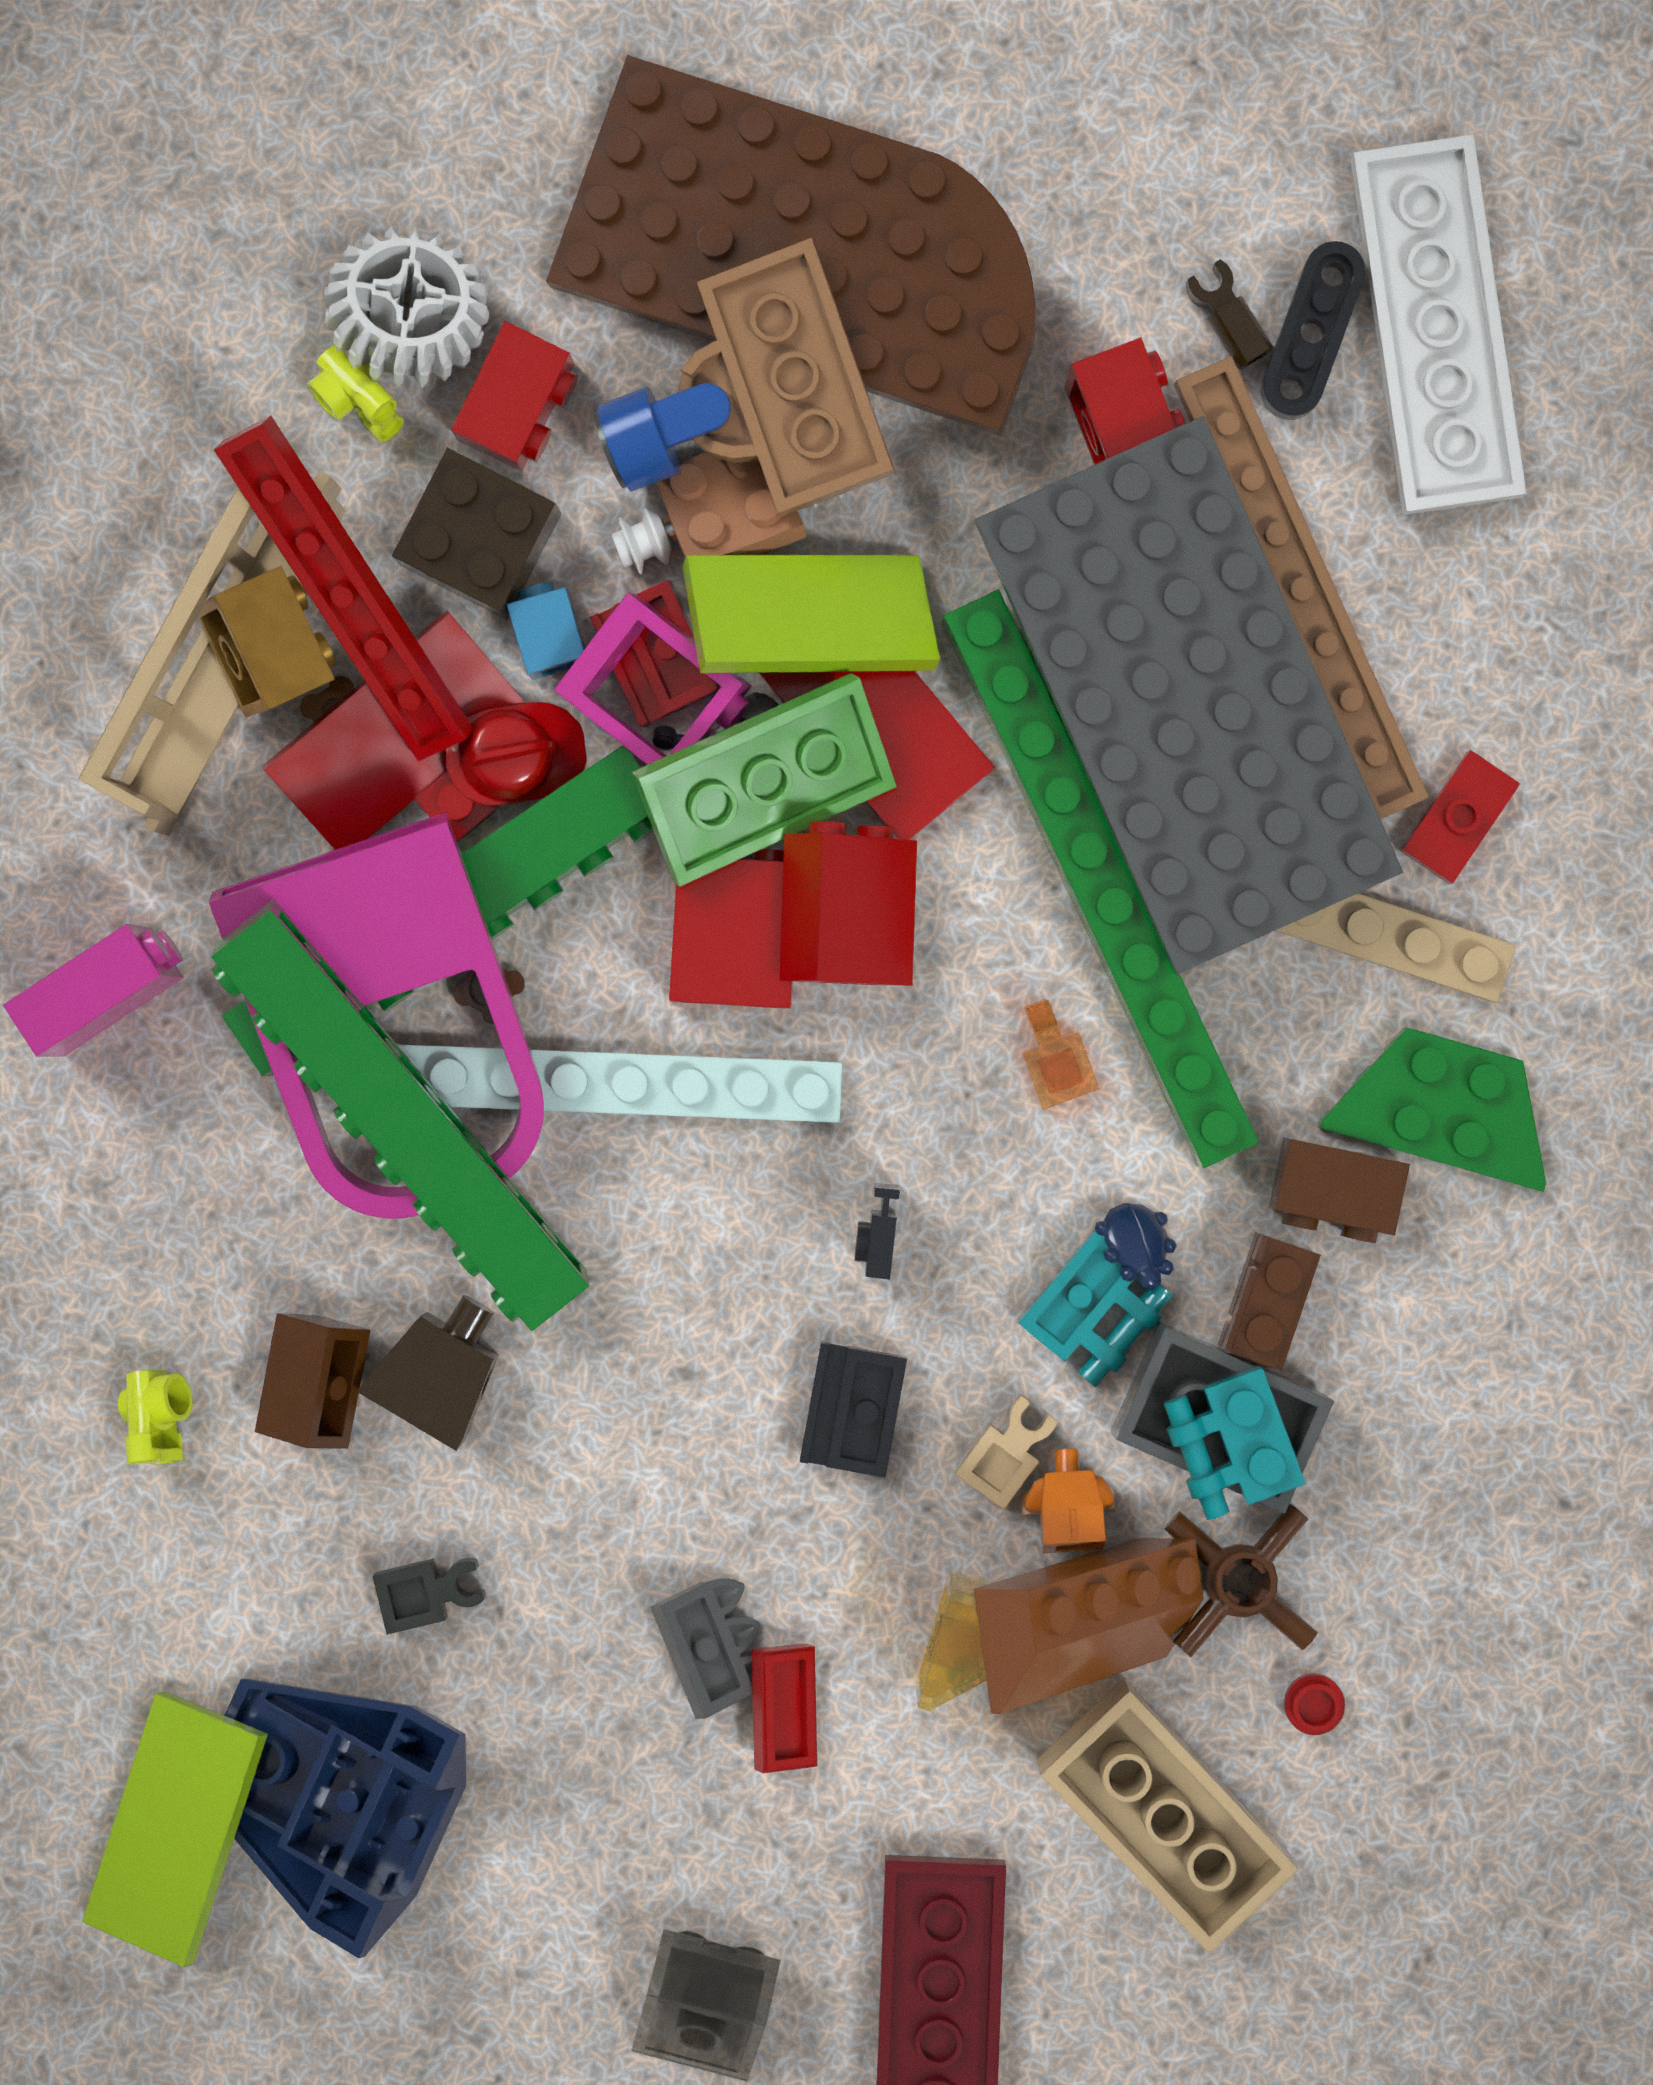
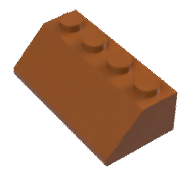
M1136 1539L974 1588L991 1713L1002 1714L1167 1657L1175 1645L1173 1640L1189 1623L1204 1599L1195 1539Z

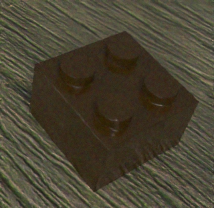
M447 447L392 557L400 566L508 620L510 614L507 604L518 600V592L524 589L562 513L555 502Z

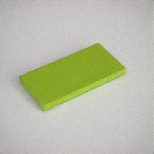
M687 555L682 566L700 673L935 670L940 661L919 555Z
M165 1691L155 1693L82 1920L83 1923L182 1967L194 1964L263 1751L267 1733Z

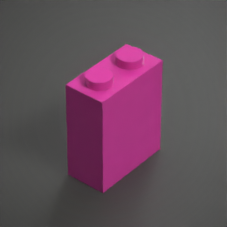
M125 924L3 1004V1007L36 1057H64L182 980L184 977L176 965L183 961V957L165 931L162 930L156 934L150 927Z

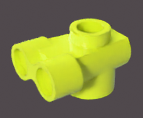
M335 345L330 347L316 361L320 373L306 384L310 393L335 421L339 422L354 410L364 421L363 424L380 442H386L393 438L400 431L404 423V419L396 411L397 401L377 382L380 380V377L373 382L369 375V363L352 369L351 363L348 360L349 356L344 351H336Z
M142 1370L126 1374V1389H123L119 1394L118 1409L122 1419L128 1423V1436H125L127 1465L148 1463L159 1465L184 1461L182 1434L177 1432L176 1422L186 1420L192 1411L193 1397L188 1381L181 1374H168L166 1370Z

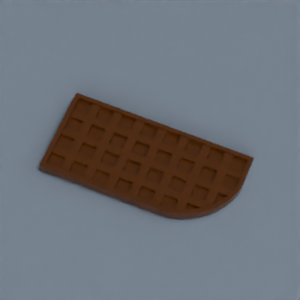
M627 55L546 279L548 285L553 289L711 341H716L717 339L697 282L812 238L817 247L867 392L1002 436L1032 352L1036 332V302L1032 275L1025 250L1015 227L994 196L973 175L957 163L937 153Z

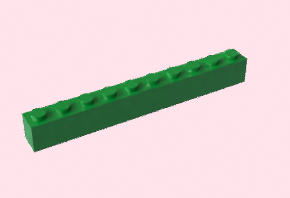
M995 590L944 614L942 626L1196 1166L1204 1169L1259 1143L1180 974L1174 973L1088 777L1000 590Z

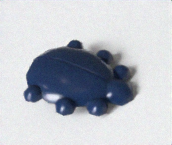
M1122 1203L1110 1209L1104 1221L1096 1222L1095 1230L1098 1235L1105 1236V1243L1108 1246L1104 1251L1105 1260L1110 1263L1118 1261L1122 1265L1120 1274L1123 1280L1130 1282L1137 1277L1142 1287L1154 1290L1161 1284V1273L1163 1275H1170L1173 1272V1263L1165 1259L1166 1253H1173L1177 1245L1175 1240L1166 1237V1230L1163 1226L1167 1224L1168 1218L1164 1212H1153L1141 1204Z

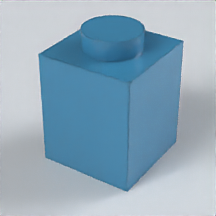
M547 582L519 591L520 600L507 604L527 674L532 680L569 670L586 647L567 589L563 587L555 590L553 583Z

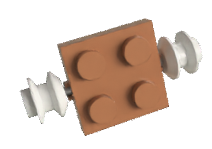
M708 452L679 462L680 474L657 482L669 515L664 518L666 526L663 527L658 514L645 507L643 509L642 522L630 526L622 517H619L622 530L611 533L624 568L636 564L640 575L643 574L644 560L656 556L664 565L668 564L672 552L668 540L670 537L673 543L679 541L685 559L687 555H762L807 538L798 511L782 517L777 513L759 460L735 463L715 458ZM841 494V495H838L837 497H838L839 499H841V498H843V495ZM818 503L811 505V507L817 508Z

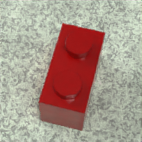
M504 321L452 426L451 431L456 439L521 472L528 459L537 462L543 454L552 432L545 424L555 405L561 408L565 407L578 380V375L571 372L575 364L570 352Z

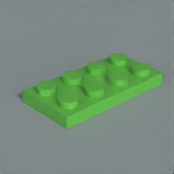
M852 673L631 772L671 878L679 887L783 840L784 834H796L809 828V822H822L897 787L861 680Z

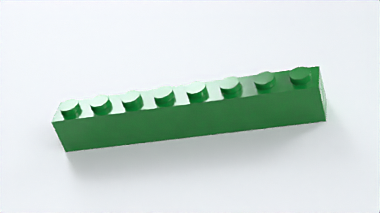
M620 746L462 853L492 940L514 925L509 918L512 913L527 903L535 911L564 892L559 882L579 869L582 875L586 877L614 858L609 850L610 847L628 835L636 843L654 832L631 773L641 768L631 751L625 746ZM412 989L365 1005V1007L369 1011L379 1004L385 1012L404 1001L414 991ZM244 1000L224 1013L222 1018L261 1076H272V1069L247 1003Z
M274 898L215 944L211 958L216 962V965L211 970L218 982L233 997H237L241 993L258 1011L252 1018L260 1031L274 1045L281 1041L287 1045L298 1058L293 1063V1066L302 1080L314 1092H318L323 1088L338 1105L333 1112L343 1128L355 1139L361 1135L365 1136L378 1152L373 1156V1159L381 1172L394 1185H398L401 1181L406 1184L418 1198L413 1202V1206L422 1220L433 1231H437L442 1227L456 1243L452 1251L459 1263L473 1277L477 1276L480 1272L496 1289L491 1293L493 1301L511 1322L520 1317L526 1326L533 1331L589 1287L586 1267Z

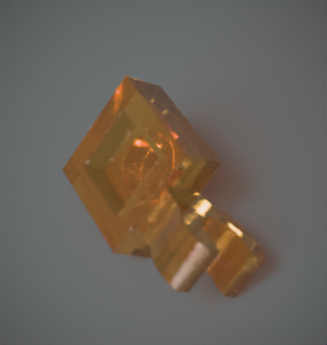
M1046 998L1023 1006L1037 1047L1023 1051L1021 1054L1041 1108L1045 1110L1100 1089L1079 1032L1061 1037L1052 1007Z

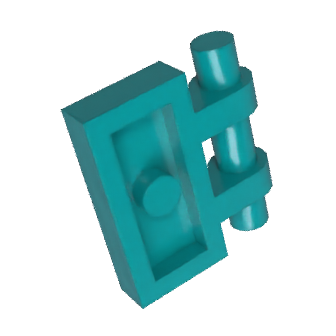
M1095 1229L1017 1322L1064 1362L1080 1344L1084 1346L1092 1355L1078 1373L1094 1387H1097L1110 1370L1116 1373L1127 1361V1358L1124 1356L1125 1352L1145 1328L1152 1331L1162 1319L1158 1313L1173 1295L1162 1285L1157 1286L1154 1290L1147 1289L1140 1298L1127 1288L1132 1281L1128 1282L1121 1277L1122 1265L1118 1261L1110 1263L1105 1260L1104 1251L1108 1246L1105 1243V1238L1102 1235H1098ZM1116 1302L1127 1311V1314L1106 1339H1103L1092 1329Z
M1261 1366L1203 1386L1202 1388L1210 1410L1194 1416L1187 1395L1173 1398L1164 1403L1171 1426L1166 1429L1172 1446L1180 1447L1190 1474L1186 1484L1192 1499H1199L1206 1520L1216 1519L1230 1512L1222 1490L1233 1484L1238 1483L1247 1505L1306 1484ZM1219 1431L1230 1462L1213 1468L1203 1437Z

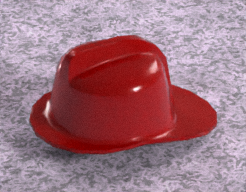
M529 702L484 710L467 717L474 728L466 740L446 749V769L453 785L467 799L484 806H504L545 798L582 773L587 762L584 732L580 723L567 710L548 702Z

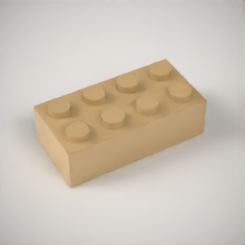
M1125 1678L1119 1681L1037 1759L1040 1775L1208 1954L1215 1950L1298 1871L1290 1853Z

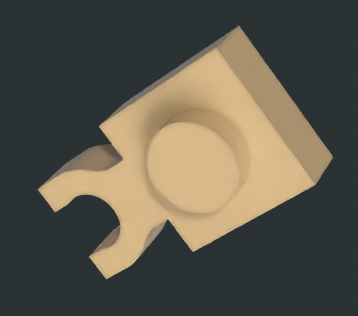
M1021 1393L1010 1407L1009 1421L1004 1431L1001 1432L989 1423L954 1471L956 1476L1003 1510H1005L1039 1463V1459L1030 1453L1028 1449L1035 1442L1048 1437L1058 1424L1057 1419L1047 1413L1038 1427H1025L1021 1423V1415L1031 1402Z

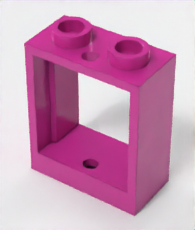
M628 592L555 687L554 691L648 765L667 755L596 700L593 695L645 627L653 631L698 668L699 663L695 640L643 598ZM705 673L722 687L670 754L714 735L721 726L725 730L734 726L750 704L744 696L752 685L737 673Z

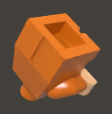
M1078 1449L1054 1451L1056 1472L1045 1473L1044 1478L1034 1481L1029 1491L1022 1492V1516L1040 1515L1042 1554L1103 1550L1106 1543L1104 1511L1116 1510L1114 1488L1109 1486L1103 1477L1094 1475L1093 1470L1080 1471Z

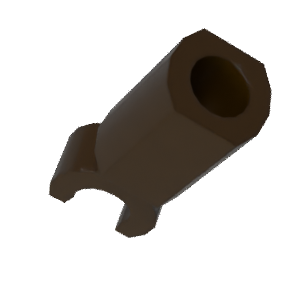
M1220 259L1212 267L1215 276L1220 282V287L1217 290H1204L1195 276L1187 279L1185 284L1186 291L1192 302L1200 307L1208 308L1211 313L1207 318L1240 371L1270 353L1274 347L1242 296L1236 298L1232 291L1233 273L1228 264Z

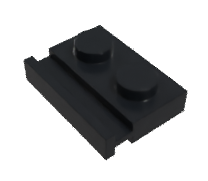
M874 1183V1197L882 1198L881 1209H871L870 1223L858 1221L854 1261L866 1262L865 1277L890 1280L897 1217L895 1212L888 1211L890 1199H899L900 1189L898 1185Z
M821 1341L799 1462L824 1465L829 1468L886 1478L907 1357Z

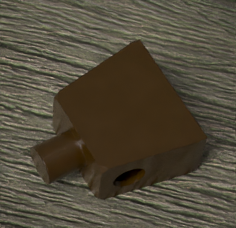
M463 1295L447 1323L429 1312L422 1314L366 1378L357 1392L457 1451L469 1434L499 1356L496 1352L477 1342L494 1312L477 1300Z

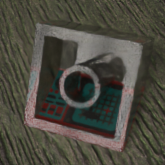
M663 1929L631 2051L747 2082L767 2024L781 1960L765 1956L764 1953L752 1947L741 1946L734 1948L707 1941L705 1937L695 1932H673Z

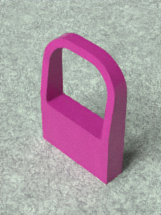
M447 812L212 892L208 903L222 939L274 898L364 1006L467 970L475 971L520 1096L519 1113L515 1126L504 1144L491 1156L509 1178L522 1168L537 1144L543 1125L544 1101L541 1080ZM244 996L252 1017L258 1011ZM255 1024L310 1171L323 1189L344 1206L364 1215L386 1219H401L419 1215L413 1206V1202L418 1198L407 1186L387 1187L372 1184L353 1174L341 1163L330 1145L311 1089L302 1080L293 1066V1063L298 1058L283 1041L277 1045L270 1042Z

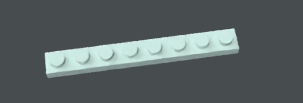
M397 1044L449 1107L519 1110L520 1096L504 1049ZM531 1050L541 1080L544 1111L840 1123L842 1062Z

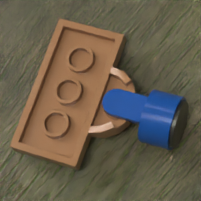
M812 238L697 282L717 340L695 351L680 370L682 376L678 392L656 401L651 390L645 387L598 405V412L594 415L597 432L609 465L622 488L627 487L630 492L680 474V464L675 446L690 440L718 459L735 463L759 460L777 513L781 517L896 474L817 247Z

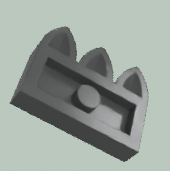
M715 1579L699 1582L650 1607L696 1719H706L752 1695V1655L741 1657L740 1654L748 1649L755 1640L760 1628V1622L748 1617H731L728 1619L724 1617L733 1610L742 1597L745 1586L744 1583L737 1580Z

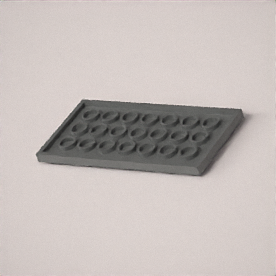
M1204 416L974 520L1175 974L1178 975L1404 873Z

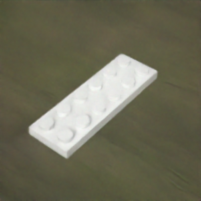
M1474 134L1354 152L1350 161L1402 514L1408 515L1522 498L1527 493Z

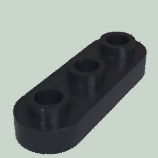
M1331 241L1318 246L1312 251L1302 269L1261 382L1260 392L1265 407L1273 415L1281 419L1296 420L1308 415L1316 407L1323 395L1365 279L1363 258L1354 247L1347 243ZM1327 267L1337 268L1342 274V283L1338 286L1327 285L1322 279V270ZM1308 323L1317 325L1322 332L1321 340L1316 343L1307 342L1301 335V327ZM1285 380L1296 381L1301 387V396L1294 400L1285 398L1280 391V384Z

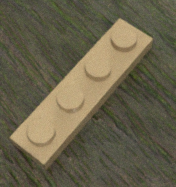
M1359 893L1275 930L1276 932L1492 1003H1498L1517 946Z

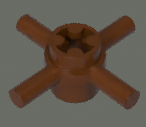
M1289 1504L1286 1513H1282L1254 1546L1233 1544L1221 1548L1183 1513L1177 1512L1167 1523L1164 1530L1176 1539H1195L1198 1560L1206 1566L1203 1583L1209 1599L1173 1640V1643L1191 1658L1227 1615L1246 1618L1260 1613L1297 1647L1304 1650L1314 1640L1318 1632L1276 1596L1278 1576L1273 1561L1309 1519L1296 1507ZM1244 1562L1253 1568V1571L1249 1574V1581L1255 1586V1589L1248 1596L1240 1591L1232 1594L1229 1590L1223 1588L1226 1584L1224 1575L1229 1576L1232 1569L1242 1566Z

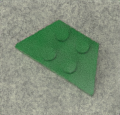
M1404 1027L1384 1048V1052L1373 1064L1368 1066L1352 1083L1353 1085L1339 1101L1320 1118L1317 1128L1544 1192L1546 1179L1523 1060Z

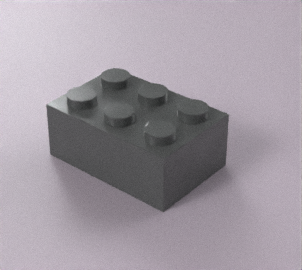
M1158 1322L1110 1432L1116 1440L1188 1471L1180 1447L1172 1446L1166 1429L1171 1426L1164 1403L1173 1398L1187 1395L1194 1416L1210 1410L1204 1394L1203 1386L1260 1365L1227 1353L1219 1347ZM1262 1367L1303 1474L1334 1401L1322 1392ZM1219 1431L1203 1437L1213 1468L1230 1462ZM1238 1483L1226 1487L1242 1495ZM1296 1488L1261 1500L1259 1503L1285 1514Z

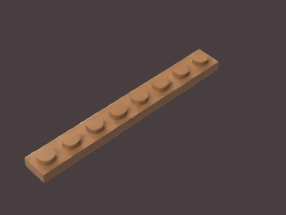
M1232 356L1176 380L1174 387L1189 420L1193 421L1202 416L1206 419L1380 819L1429 798Z

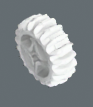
M390 226L385 232L384 241L382 242L367 232L365 238L362 239L361 249L348 245L347 250L343 253L342 263L335 262L331 268L330 283H328L324 291V304L327 308L325 311V324L328 330L334 331L333 343L336 346V351L349 350L348 360L351 363L352 369L369 363V375L373 382L384 372L393 374L392 379L397 389L403 384L405 376H414L417 383L423 388L428 383L430 372L446 381L451 375L452 365L464 369L470 361L471 351H477L482 345L483 329L487 327L489 310H487L486 306L488 292L486 284L478 283L479 271L477 270V264H463L464 254L462 253L461 246L444 251V241L440 233L432 238L430 242L420 240L421 236L416 226L410 231L408 238H399L398 234ZM408 293L411 296L408 321H404V297Z

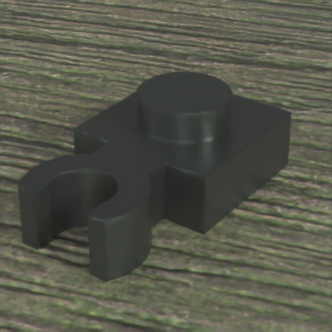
M434 1558L376 1572L372 1577L386 1635L445 1621L448 1617L445 1606L446 1602L452 1601L461 1607H473L481 1603L486 1597L485 1589L466 1592L461 1589L458 1583L460 1574L474 1571L479 1567L478 1559H461L454 1563L447 1573L438 1575Z

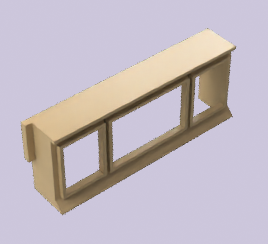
M319 470L314 482L339 521H341L346 510L336 498L342 488L331 476ZM238 487L78 780L148 817L144 826L154 832L169 836L240 705L203 629L164 700L155 697L154 694L227 562L235 570L223 591L279 566H282L287 577L294 575L297 578L261 522L246 550L237 545L254 513ZM144 713L153 716L151 724L122 777L117 779L110 776Z

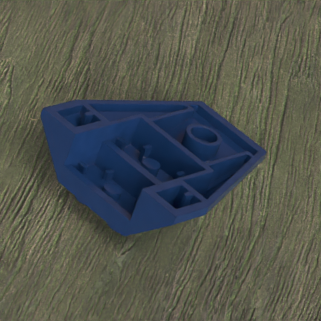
M240 1679L224 1716L263 1731L268 1735L234 1839L309 1929L355 1957L363 1958L419 1892L466 1788V1734L414 1705L260 1680Z

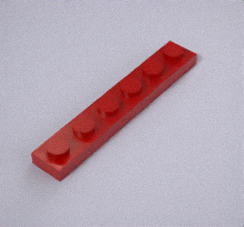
M270 415L223 440L214 449V452L417 761L419 762L466 740L474 728L273 417Z

